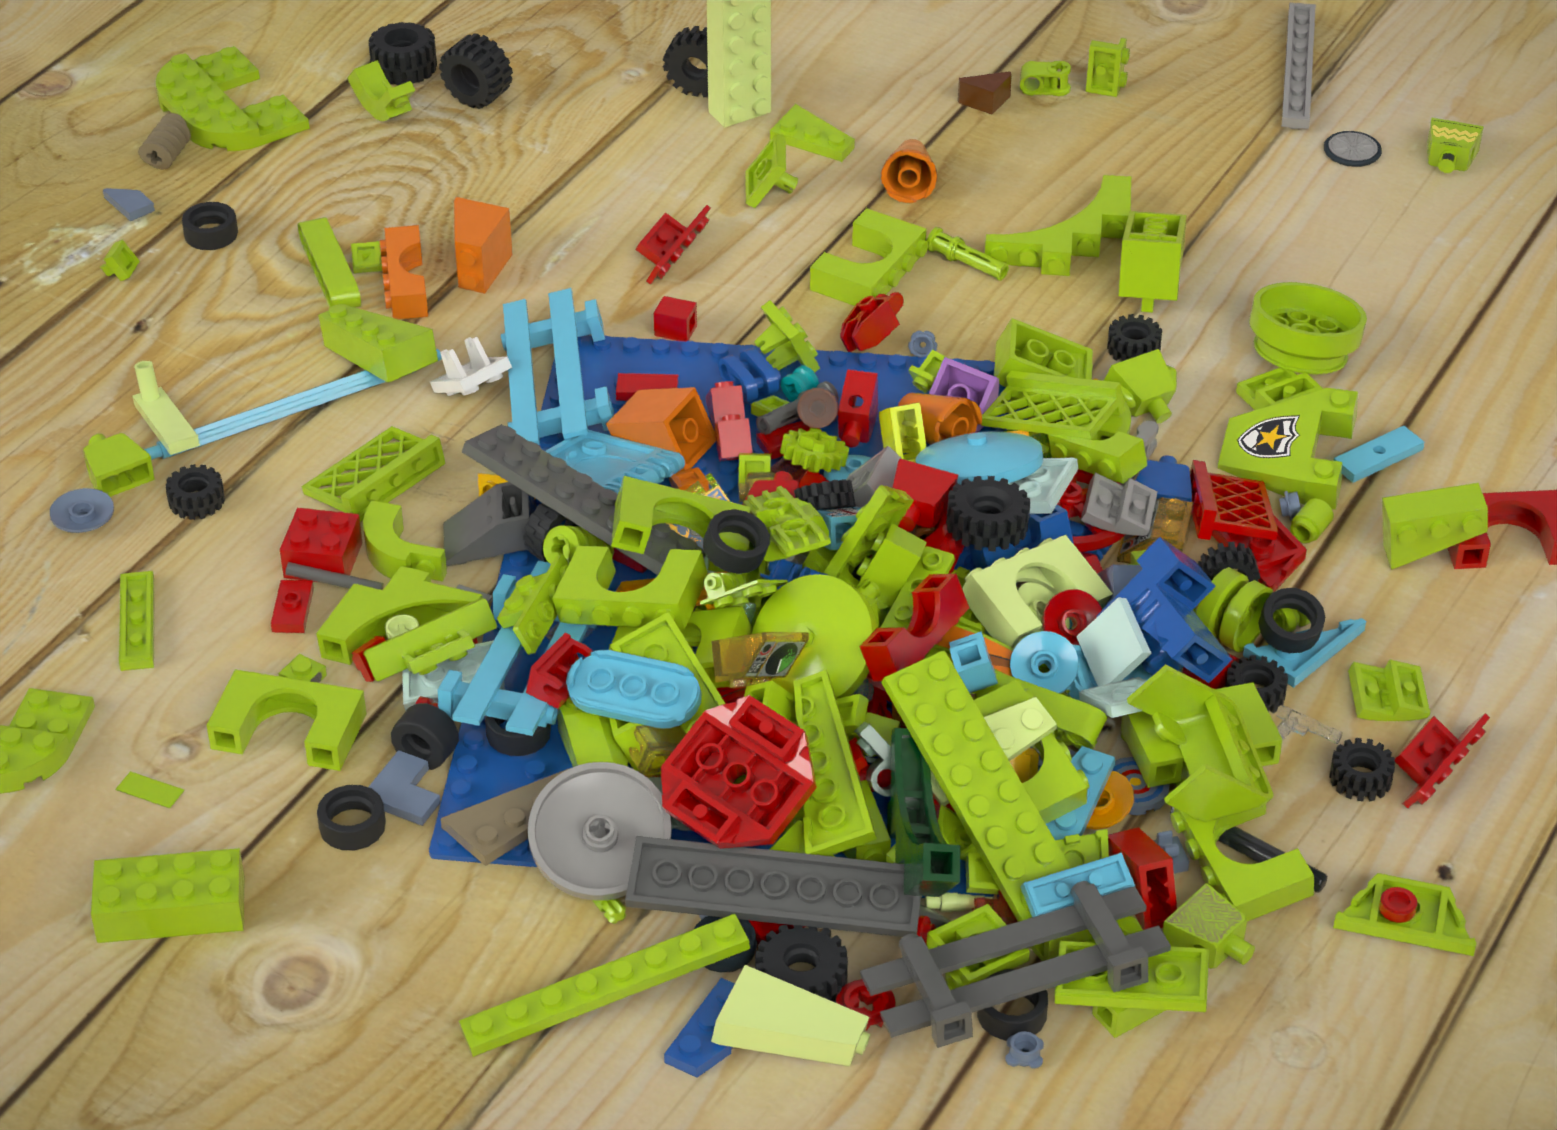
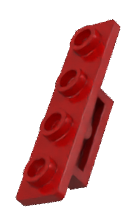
M706 205L687 228L665 212L640 241L635 250L656 265L646 282L651 285L657 277L661 280L671 268L669 262L671 261L675 264L684 252L682 246L688 248L697 236L694 232L701 233L710 219L706 215L711 209L710 206Z
M1486 713L1469 725L1458 739L1433 716L1395 757V763L1418 784L1402 803L1406 808H1409L1416 801L1421 805L1425 803L1436 792L1433 784L1435 782L1438 785L1441 784L1452 773L1453 770L1449 767L1451 763L1454 765L1458 764L1469 753L1470 750L1466 747L1468 743L1471 746L1474 745L1486 733L1482 728L1490 719Z

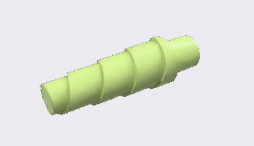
M945 893L941 897L925 896V907L939 909L940 912L976 910L986 904L993 908L992 897L958 893Z

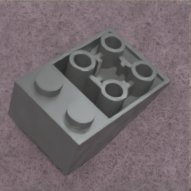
M510 482L496 484L445 521L443 529L446 567L528 550L525 548L523 536L525 534V526L529 522V517L537 507L534 497Z

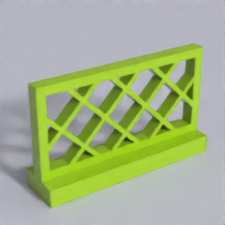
M1010 371L1006 376L1008 386L982 415V426L1092 439L1111 415H1121L1125 410L1121 383ZM1029 406V408H1026V409H1023V410H1019V411H1016V412L1014 411V410H1017V409H1020V408ZM1056 409L1054 412L1042 415V413ZM1082 412L1084 413V414H1082V415H1079V416H1076V417H1073V418H1069L1070 416H1073V415H1076V414H1079V413H1082ZM1008 413L1007 415L997 417L998 415ZM1035 416V418H1032V419H1029V420H1023V419H1026V418ZM1063 419V421H1060V422H1057V423H1051V422H1054V421ZM1090 422L1088 427H1080V425Z
M391 426L301 486L303 494L345 513L359 514L361 522L371 500L389 503L446 464L440 438L431 434L427 438L422 439ZM393 438L400 441V442L387 443V442H389L390 440H392ZM398 451H399L398 454H391V455H384V456H383L384 453H391V452H398ZM378 454L377 457L365 458L366 456ZM376 466H377V469H370V470H363V471H361L362 468H369V467H376ZM348 470H355V472L342 473ZM354 482V484L338 486L341 483ZM332 485L329 488L319 489L322 486Z

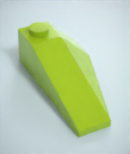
M571 698L558 709V731L573 767L593 762H610L628 767L629 760L613 737L609 717L584 712L575 706Z

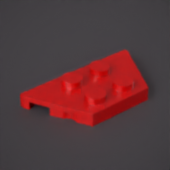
M1275 516L1278 529L1276 540L1213 530L1212 536L1218 543H1223L1224 547H1228V542H1234L1235 547L1242 543L1245 545V549L1249 547L1252 550L1260 573L1258 581L1273 589V592L1306 559L1307 549Z

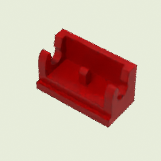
M565 632L531 666L526 693L559 709L570 698L566 679L571 666L579 659L577 653L588 657L591 656L593 651L588 646L572 639L571 635Z

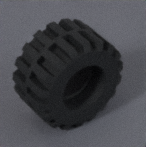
M398 22L378 28V31H374L371 37H369L370 63L378 60L390 84L401 85L409 81L412 84L424 81V79L430 78L435 73L437 67L435 36L429 28L411 22Z
M469 34L442 55L440 59L442 63L439 64V69L442 71L440 76L445 81L446 89H449L451 95L454 98H458L460 103L463 105L467 104L471 108L477 107L480 109L488 106L510 87L509 84L512 83L513 79L511 76L513 71L509 66L510 60L504 55V50L500 49L494 40L490 41L485 35Z

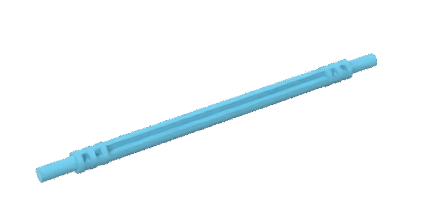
M436 349L438 361L442 360L439 349ZM364 370L193 430L198 435L200 446L385 383V381ZM160 441L156 442L157 445L144 449L151 456V460L159 457L165 459L182 453L170 455Z

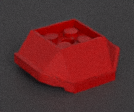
M750 695L737 699V702L705 710L661 766L662 807L665 812L720 849L774 844L817 788L806 732ZM747 775L743 782L734 784V781L739 776Z

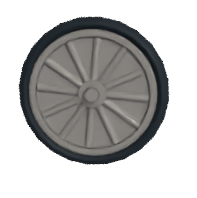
M1358 131L1337 132L1329 136L1324 142L1326 155L1334 162L1346 166L1361 167L1370 165L1377 161L1382 154L1381 145L1375 138Z

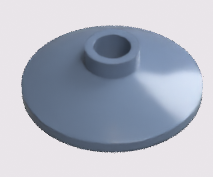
M91 488L69 491L58 497L50 507L52 523L57 528L72 533L95 530L106 524L114 513V504L111 497L103 491Z

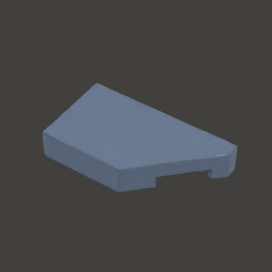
M103 189L104 198L129 221L155 211L154 203L139 190Z

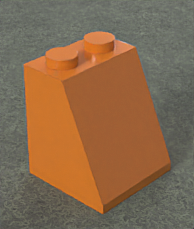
M456 197L454 200V233L458 287L485 294L513 255L510 211L506 207Z
M695 387L638 390L606 423L611 436L680 453L685 459V466L680 471L691 469L716 442L715 431Z

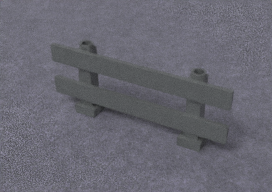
M1081 881L1076 883L1071 889V895L1074 898V905L932 949H928L922 936L919 937L913 933L907 934L899 941L902 958L860 970V975L870 996L915 983L923 999L881 1011V1018L891 1038L931 1026L932 1038L937 1048L973 1037V1012L1053 988L1057 985L1069 983L1107 970L1108 984L1113 992L1148 982V958L1171 951V945L1159 925L1126 936L1122 932L1116 920L1147 911L1146 904L1135 886L1101 896L1094 883L1090 884L1088 881ZM1086 929L1089 930L1097 944L949 990L942 974Z

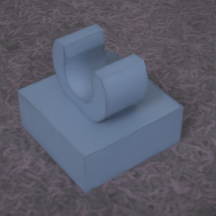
M1171 830L1157 833L1156 840L1153 841L1173 858L1174 874L1188 871L1190 861L1178 836L1172 837L1173 833Z

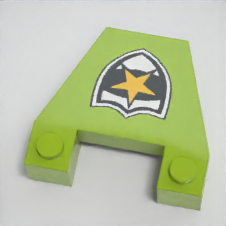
M1324 388L1229 418L1218 461V469L1240 478L1264 481L1267 490L1284 497L1285 491L1288 493L1297 492L1300 504L1305 505L1308 500L1315 498L1325 501L1331 509L1336 510L1341 489L1342 462L1314 458L1319 435L1352 439L1357 418L1358 392Z

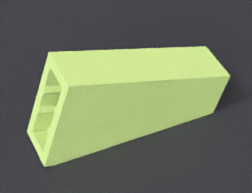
M744 965L716 1019L711 1042L718 1045L850 1066L856 1053L863 1055L871 1034L865 1032L869 1020L868 1016Z

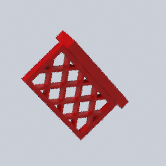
M1192 461L1190 470L1192 489L1191 511L1197 538L1210 540L1212 531L1215 530L1270 540L1277 539L1278 529L1264 481L1209 473L1205 461Z

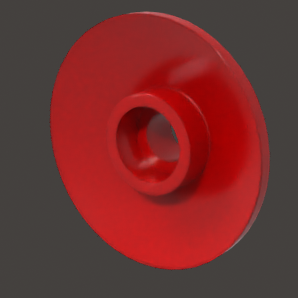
M1078 589L1061 591L1049 600L1044 609L1042 617L1043 631L1057 633L1065 637L1071 644L1080 645L1076 636L1097 618L1096 616L1102 611V608L1098 601L1085 591ZM1066 618L1072 620L1073 626L1070 630L1066 627Z

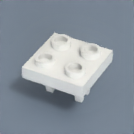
M469 337L464 341L470 362L461 365L453 349L441 351L446 374L430 381L434 393H447V396H451L461 392L462 395H468L479 390L478 385L485 381L486 383H491L503 377L502 372L512 368L508 356L487 357L477 337L473 339Z

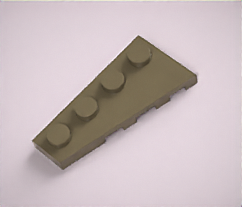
M564 771L440 818L441 828L481 863L487 866L528 839L529 816L536 798L552 779Z

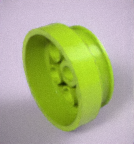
M1282 282L1265 286L1255 294L1249 324L1256 334L1254 348L1268 362L1280 368L1298 373L1327 374L1342 369L1348 362V354L1359 348L1367 316L1363 308L1356 301L1338 291L1308 283Z

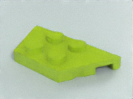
M880 485L868 504L857 512V521L853 527L843 534L841 538L843 543L823 573L839 578L847 563L854 568L863 561L865 556L868 557L874 554L875 551L870 548L878 533L881 531L886 534L891 523L898 526L914 500L905 491Z
M1377 873L1368 882L1367 888L1360 890L1352 898L1351 905L1343 913L1339 911L1335 915L1333 926L1335 929L1474 956L1476 949L1475 938L1469 937L1465 929L1466 920L1463 913L1456 907V899L1451 888L1447 886ZM1401 887L1411 891L1416 896V913L1410 921L1404 923L1392 922L1380 913V899L1386 889Z

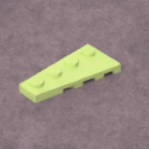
M1036 697L984 717L1009 761L1057 729V723ZM930 769L932 794L940 806H946L950 802Z

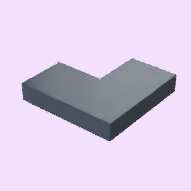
M399 750L369 785V788H372L380 795L385 812L423 826L440 804L439 794L416 786L429 770L428 761Z

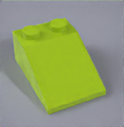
M1011 318L996 342L994 377L999 378V384L1004 387L1008 386L1006 376L1010 371L1092 379L1093 349Z

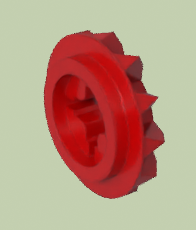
M862 979L846 984L836 999L837 1004L869 1017L866 1031L871 1025L882 1028L884 1022L880 1012L896 1007L895 996L891 990L870 996ZM860 1001L866 1005L872 1004V1011L865 1007L859 1008Z

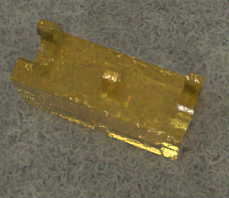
M636 726L634 736L640 744V752L637 747H630L629 752L639 770L638 772L647 778L661 777L662 764L686 735L680 726L672 728Z

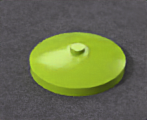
M821 574L807 575L786 583L766 601L753 627L750 642L752 664L765 642H776L758 671L757 679L761 683L774 681L788 692L794 694V680L826 669L836 699L850 696L863 683L869 673L859 646L877 629L874 612L867 599L859 590L833 576ZM778 642H805L785 676H758Z

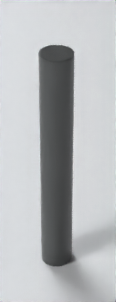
M288 562L286 567V575L348 589L353 584H359L383 590L384 583L291 562Z

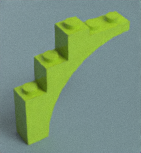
M1103 175L1101 188L1094 200L1081 212L1051 227L1014 234H986L985 254L1007 263L1008 266L1041 267V274L1070 276L1071 256L1099 257L1101 237L1123 239L1129 211H1131L1132 176Z

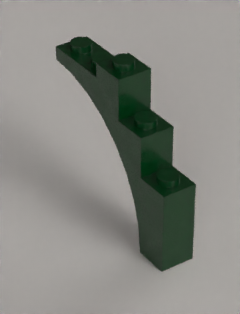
M894 728L891 735L890 801L887 803V832L891 839H896L895 863L904 864V895L941 897L960 883V845L947 844L941 834L933 802L929 765L907 728Z

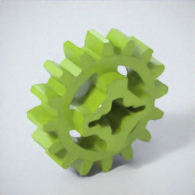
M799 428L798 432L789 430V434H784L780 453L784 454V459L792 460L791 464L801 465L803 469H808L810 472L819 473L820 469L831 472V469L839 471L841 467L846 466L849 447L845 446L844 441H837V436H829L826 432H822L821 429L810 428V431L806 432Z

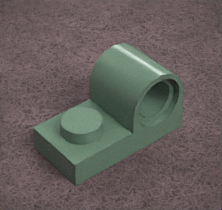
M863 722L854 731L860 737L856 743L870 758L874 754L878 756L867 769L866 780L870 789L880 795L890 796L891 783L887 787H879L877 775L883 769L891 770V746L870 724Z

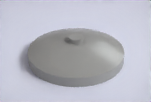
M593 762L578 765L556 776L543 788L536 798L528 822V839L531 854L543 876L559 890L574 897L587 900H611L626 896L636 836L671 839L672 835L671 818L662 807V794L659 789L640 772L627 766L610 762Z

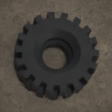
M693 26L691 31L689 27H686L682 32L679 31L665 51L663 70L668 71L666 77L668 81L674 80L673 86L676 89L679 86L683 88L682 93L687 95L690 91L692 96L698 97L699 93H702L703 98L708 97L707 27H704L703 31H700L699 26ZM689 58L700 59L707 69L695 67L691 64Z
M975 476L972 482L968 478L962 480L961 485L955 484L953 491L950 490L946 518L948 533H952V538L955 541L962 539V545L966 547L970 544L975 545V550L981 551L982 547H988V551H996V547L1006 550L1009 549V544L1015 547L1019 544L1020 539L1024 540L1028 531L1030 497L1027 498V492L1024 489L1019 491L1020 486L1016 483L1009 485L1007 479L1001 478L1000 481L994 480L995 476H988L987 480H982L981 476Z
M785 924L779 926V934L772 930L766 934V941L761 940L758 945V951H756L755 969L836 1003L837 995L847 984V949L845 945L841 946L842 940L838 935L831 938V930L828 928H823L820 932L816 927L802 928V925H794L793 929H788ZM803 962L811 964L815 968L808 971H795L790 969L789 966L794 963Z

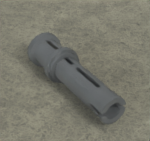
M827 381L818 384L817 388L831 391L839 400L838 392L833 384ZM808 390L801 392L795 401L759 416L756 419L758 430L762 434L768 435L776 429L800 418L797 412L800 397Z

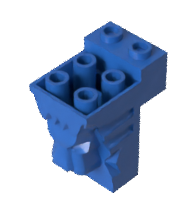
M1159 537L1136 560L1143 569L1130 580L1096 617L1118 597L1126 598L1152 653L1142 662L1144 670L1153 676L1165 664L1177 671L1185 667L1210 683L1232 660L1230 655L1193 611L1214 589L1215 584L1194 560Z

